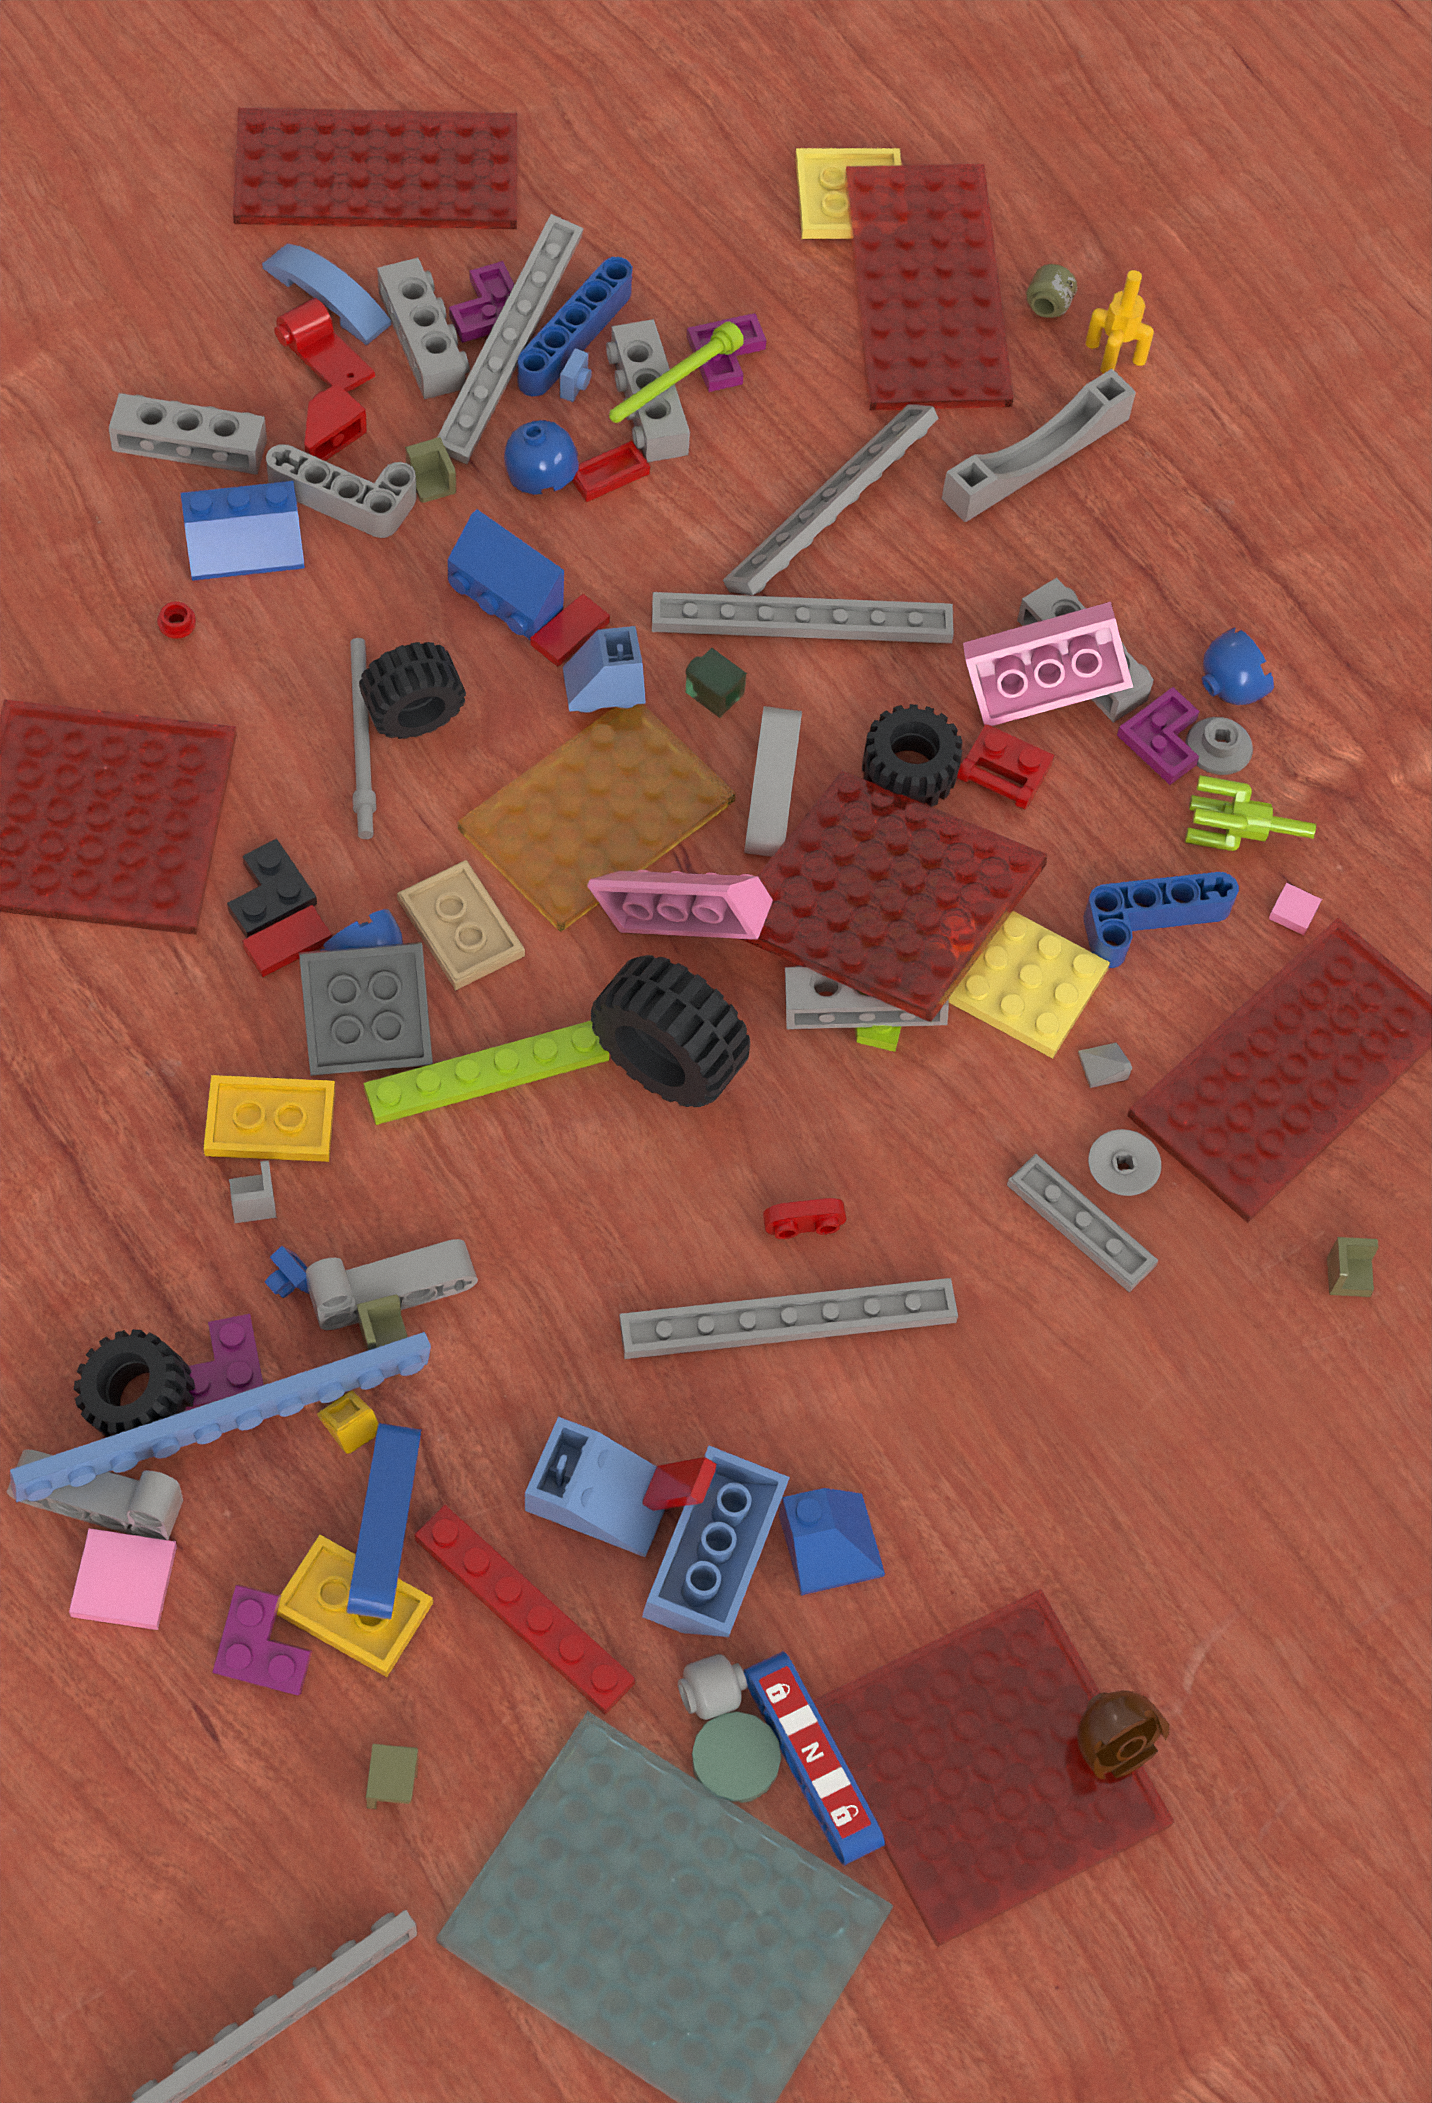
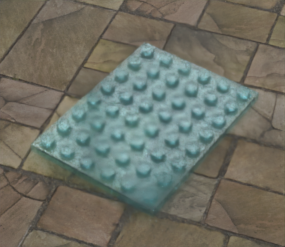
M587 1711L436 1937V1942L679 2103H776L894 1905Z

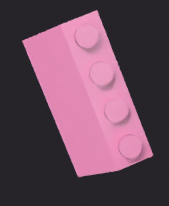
M1111 602L963 643L965 660L984 726L985 724L990 726L998 725L1133 687Z
M647 870L617 871L590 879L587 885L621 933L758 940L773 901L759 877L750 874L735 876L719 875L716 873L686 874L679 871L671 873L649 872Z

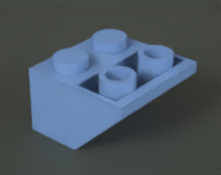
M636 626L597 630L564 665L563 675L569 711L586 713L595 711L598 708H630L636 704L646 703L643 663Z

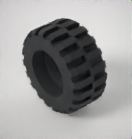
M653 955L632 958L626 962L596 998L591 1007L592 1029L594 1034L599 1036L600 1045L605 1051L610 1053L614 1063L617 1066H621L634 1081H639L651 1093L661 1095L662 1099L669 1102L676 1101L680 1106H693L694 1108L713 1103L749 1058L750 1037L746 1034L747 1027L744 1021L739 1020L737 1017L738 1012L732 1004H728L723 999L724 995L717 989L710 987L706 983L707 980L703 977L689 972L688 968L680 963L673 964L670 959L664 957L655 958Z

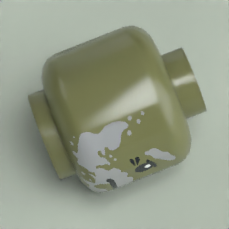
M1043 265L1036 271L1026 291L1027 302L1033 311L1042 317H1060L1067 312L1077 292V281L1074 275L1061 265Z

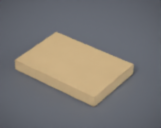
M467 860L397 893L398 902L455 991L525 956V948Z

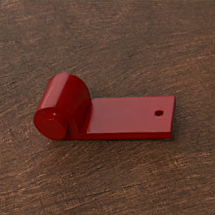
M312 298L277 317V326L274 328V332L282 346H288L329 387L337 383L346 392H349L375 377V371L334 333L331 317L325 306L317 298Z

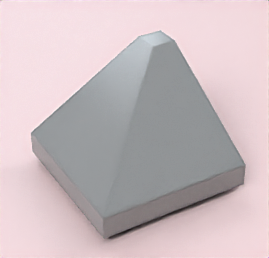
M1117 1043L1078 1051L1090 1088L1128 1080L1132 1066Z

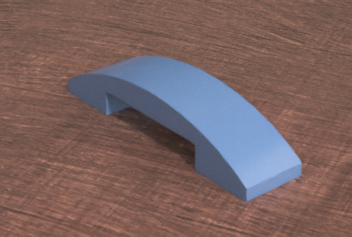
M286 244L262 263L265 271L288 288L295 283L311 296L320 300L323 305L340 316V326L365 345H368L391 326V319L357 282L330 261L306 248Z

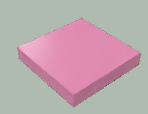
M89 1529L70 1605V1616L158 1630L176 1553V1542Z

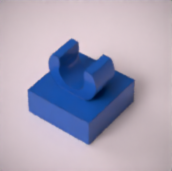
M281 1246L270 1256L279 1269L273 1272L265 1280V1283L274 1294H279L283 1299L291 1294L295 1288L309 1294L306 1280V1269L308 1267L296 1253Z

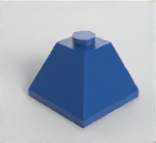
M822 1488L782 1497L779 1518L800 1595L885 1576L862 1493Z

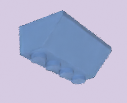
M708 1446L704 1457L717 1464L716 1471L703 1503L684 1506L648 1596L642 1617L681 1633L729 1637L790 1477Z

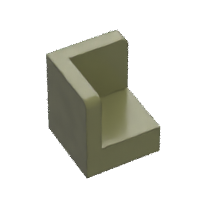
M440 437L405 447L406 463L412 466L415 471L416 493L422 503L456 493V471Z
M1338 1237L1327 1256L1329 1295L1370 1297L1374 1291L1372 1259L1379 1248L1378 1239Z
M397 1294L357 1304L358 1325L366 1351L408 1338Z
M380 1744L372 1745L366 1791L368 1809H377L378 1801L411 1803L414 1780L417 1778L418 1748Z

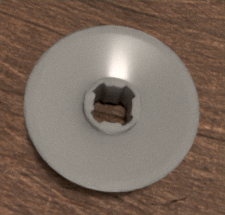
M1210 717L1194 724L1186 736L1185 743L1199 756L1197 766L1212 774L1228 775L1236 773L1250 762L1253 754V744L1249 734L1240 724L1228 718ZM1224 739L1226 742H1217L1216 740Z
M1125 1129L1109 1131L1101 1135L1093 1143L1089 1152V1168L1094 1179L1103 1188L1118 1195L1132 1196L1149 1190L1157 1182L1161 1173V1158L1157 1148L1148 1138L1135 1131ZM1126 1163L1129 1165L1128 1170L1123 1169L1121 1171L1118 1169V1164Z

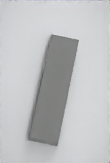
M1037 1154L1031 1157L1009 1178L1007 1186L1128 1292L1137 1286L1156 1267L1159 1261Z

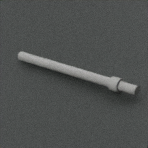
M354 638L350 641L356 791L353 793L352 799L353 811L357 813L358 837L370 839L374 836L373 813L376 811V794L372 791L369 713L359 688V681L362 679L361 675L367 669L366 643L362 638Z

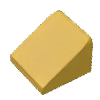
M354 1391L348 1392L317 1413L323 1425L347 1454L352 1453L377 1435L379 1423L373 1410Z

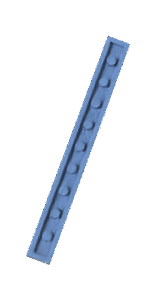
M425 1332L11 1469L10 1482L16 1503L25 1499L38 1501L48 1497L55 1489L67 1485L72 1487L83 1486L93 1481L97 1475L112 1470L116 1473L127 1471L135 1467L138 1461L153 1456L156 1458H166L178 1452L180 1447L195 1442L207 1444L218 1439L222 1433L237 1428L239 1430L252 1429L258 1426L263 1419L278 1414L282 1417L290 1416L302 1410L305 1405L317 1401L321 1403L335 1401L344 1392L358 1387L364 1390L371 1389L381 1384L385 1378L397 1374L402 1376L415 1374L424 1365L428 1364L431 1345Z

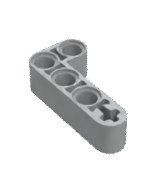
M276 445L266 455L268 483L294 481L297 502L378 538H386L393 535L417 500L415 471L407 463L394 462L389 464L375 483L289 445Z
M763 707L744 853L783 858L802 711Z
M460 1239L445 1241L349 1270H345L343 1261L339 1258L322 1259L306 1269L308 1292L319 1326L323 1330H335L358 1323L357 1304L397 1294L401 1310L464 1292L472 1288L478 1281L466 1243Z
M23 1450L17 1467L53 1455L35 1450ZM146 1470L142 1472L140 1480L106 1472L97 1475L93 1481L83 1486L72 1487L67 1485L53 1490L52 1494L38 1501L25 1499L19 1502L126 1534L168 1540L183 1503V1496L180 1484L175 1479L160 1472ZM10 1482L7 1489V1494L11 1496L13 1499H15L11 1489Z

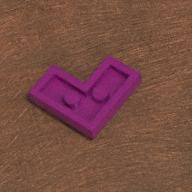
M503 261L470 270V282L478 298L449 307V317L462 343L489 335L515 285Z
M755 313L687 328V340L693 353L709 343L713 331L727 321L734 323L743 335L744 343L742 347L729 355L717 354L699 367L708 392L743 385L744 375L736 356L766 349V338Z
M1172 687L1122 724L1118 729L1117 736L1171 785L1198 763L1199 756L1177 734L1195 722L1200 711Z
M250 1314L208 1322L215 1361L189 1366L192 1371L189 1376L195 1382V1389L189 1391V1393L195 1399L193 1407H186L185 1411L264 1385Z
M243 1585L235 1586L212 1673L294 1695L301 1694L313 1650L270 1639L281 1595Z

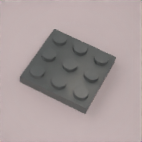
M422 942L299 953L310 1076L433 1064Z

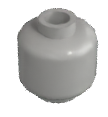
M715 1654L688 1664L684 1668L683 1678L678 1680V1689L689 1714L695 1712L698 1717L707 1720L737 1709L741 1703V1690L747 1689V1682L743 1670L738 1663L731 1665L725 1656Z

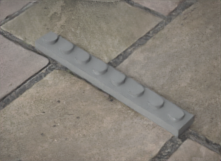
M550 215L438 435L449 457L468 464L518 364V356L528 345L582 237L584 228L555 215Z
M908 404L723 579L728 591L746 595H754L761 592L766 587V583L777 572L785 569L789 565L790 560L801 549L808 547L813 542V538L823 528L831 525L845 507L854 503L867 486L877 481L889 465L900 459L912 443L928 432V428L939 419L934 407Z
M653 592L652 632L952 643L954 635L953 604Z
M951 1278L622 1313L619 1315L624 1359L950 1324L957 1322L958 1312Z
M406 1910L397 1916L393 1912L383 1916L370 1928L373 1932L358 1944L355 1940H350L343 1944L332 1954L333 1961L319 1971L316 1967H312L302 1973L293 1981L294 1989L281 1998H278L277 1995H272L254 2008V2017L241 2026H238L237 2023H232L214 2036V2045L200 2055L197 2051H193L182 2057L172 2067L175 2071L173 2074L160 2083L153 2079L141 2086L133 2093L132 2098L134 2101L131 2103H181L416 1937L417 1928L415 1922Z

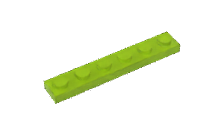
M587 1021L364 1083V1091L375 1125L609 1061V1052L605 1051L600 1045L599 1036H596L593 1032L592 1022Z

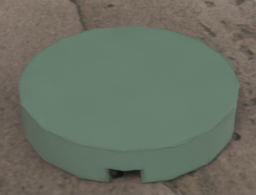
M742 1712L725 1713L706 1722L696 1736L692 1751L693 1772L701 1787L717 1800L725 1802H750L765 1794L776 1780L781 1762L779 1741L770 1726L758 1717Z

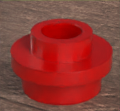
M175 601L166 604L161 609L157 617V623L162 634L169 638L177 639L192 633L196 626V618L192 609L186 604Z

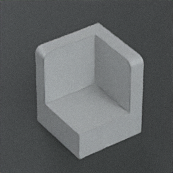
M269 1160L260 1161L262 1175L229 1179L235 1223L277 1218Z

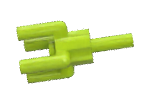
M1199 775L1196 790L1234 798L1232 802L1192 795L1189 803V810L1194 811L1192 823L1226 829V833L1221 834L1187 828L1185 843L1235 851L1240 846L1241 837L1265 842L1269 831L1314 838L1316 831L1315 823L1272 816V804L1250 800L1252 793L1250 785Z

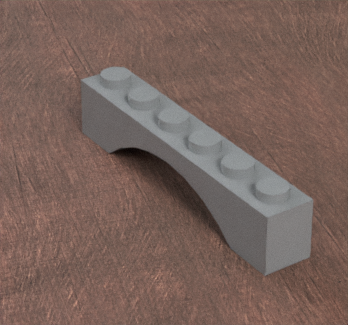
M1110 369L1086 384L1056 416L1027 438L998 452L974 454L946 472L942 500L966 523L1129 420L1136 391L1113 369Z

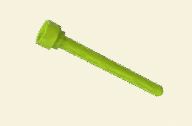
M729 321L720 325L713 331L709 343L613 408L609 413L610 420L614 423L621 422L717 354L729 355L735 352L744 343L740 329Z

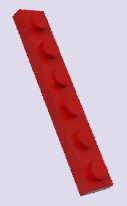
M444 1505L414 1534L415 1541L604 1715L634 1686L636 1681L634 1676L449 1507Z

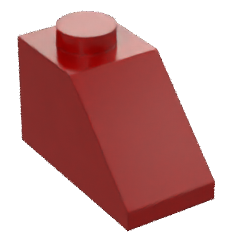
M336 383L327 390L318 392L308 402L304 442L306 453L327 461L367 433L366 409L339 384Z

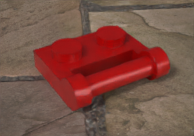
M985 724L969 754L962 761L957 779L966 783L969 780L1016 801L1015 806L1026 810L1049 771L1055 755ZM980 765L986 769H989L999 775H1002L1012 781H1015L1023 785V787L1017 786L1007 780H1004L994 774H991L981 768H978L977 766Z

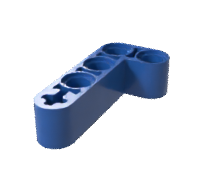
M1212 872L1096 886L1089 895L1083 915L1090 951L1109 961V968H1115L1120 966L1127 956L1133 938L1132 931L1225 920L1232 910L1239 892V885L1230 874ZM1174 899H1180L1185 903H1179ZM1136 903H1142L1147 907L1138 906ZM1098 907L1106 908L1109 912L1102 911ZM1106 941L1115 942L1118 946H1112Z

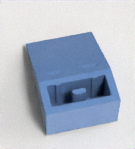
M561 1417L557 1418L525 1491V1511L646 1557L665 1509L652 1511L642 1504L657 1466L598 1431Z

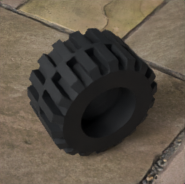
M415 642L385 652L380 658L369 664V668L363 671L362 679L359 681L360 692L374 726L380 734H385L389 738H414L437 730V728L445 725L452 717L456 716L460 712L459 708L464 706L465 703L464 697L466 692L448 650L445 651L443 646L434 645L432 642L422 644Z
M910 704L909 709H904L902 705L893 708L892 714L887 710L880 714L879 721L874 720L870 726L862 761V771L865 772L864 780L866 785H872L871 792L876 797L882 795L883 802L889 806L894 802L899 804L898 809L906 810L907 806H913L914 811L923 810L924 804H928L930 807L937 805L939 798L944 800L949 795L950 789L954 788L963 752L961 750L962 739L961 736H957L958 729L955 724H947L948 717L943 713L939 715L934 714V708L926 706L925 710L918 709V704ZM901 751H914L924 755L929 761L922 764H912L899 759L895 754Z
M133 1329L130 1335L122 1330L115 1332V1339L110 1340L107 1336L100 1340L101 1347L96 1351L91 1348L86 1354L89 1358L87 1363H80L77 1373L81 1375V1379L74 1381V1390L79 1394L74 1399L76 1406L82 1410L81 1415L106 1437L185 1412L186 1407H193L195 1399L189 1393V1391L195 1389L194 1379L189 1376L192 1371L188 1364L182 1360L183 1358L158 1336L150 1332L146 1335L142 1330ZM149 1373V1382L143 1394L134 1402L120 1406L121 1395L127 1384L135 1377Z

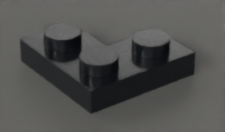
M276 838L242 856L244 866L258 887L227 903L229 913L245 937L248 938L311 905H317V898Z

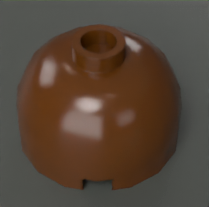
M1128 1690L1104 1692L1094 1696L1088 1702L1086 1711L1083 1713L1077 1728L1079 1750L1089 1767L1100 1779H1105L1104 1773L1112 1772L1115 1778H1118L1140 1768L1158 1752L1154 1743L1158 1740L1160 1734L1165 1741L1169 1735V1723L1156 1706L1146 1696Z

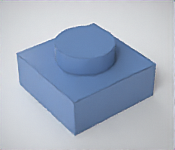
M575 348L560 374V398L574 402L580 389L586 390L592 370L588 369L587 352Z

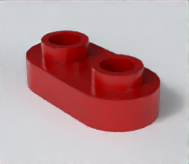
M837 1198L781 1203L773 1205L763 1212L765 1231L768 1234L775 1235L777 1239H790L799 1233L815 1231L820 1235L832 1234L837 1232L840 1226L847 1220L844 1202Z

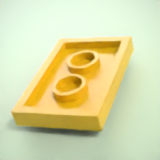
M211 1075L204 1140L205 1156L329 1162L335 1081Z
M319 1535L283 1590L276 1615L383 1676L388 1677L432 1606L433 1598L398 1578L391 1619L347 1613L356 1554Z

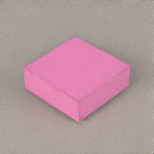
M1286 883L1271 911L1269 919L1305 935L1322 899Z

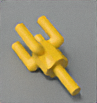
M1132 270L1128 272L1124 291L1114 294L1113 301L1109 304L1108 310L1096 308L1092 312L1085 344L1088 348H1097L1100 344L1104 328L1105 333L1108 335V340L1100 368L1103 374L1110 369L1115 371L1123 342L1137 340L1132 358L1135 365L1142 366L1147 361L1154 330L1151 326L1141 323L1145 303L1141 296L1138 295L1142 274L1139 271Z

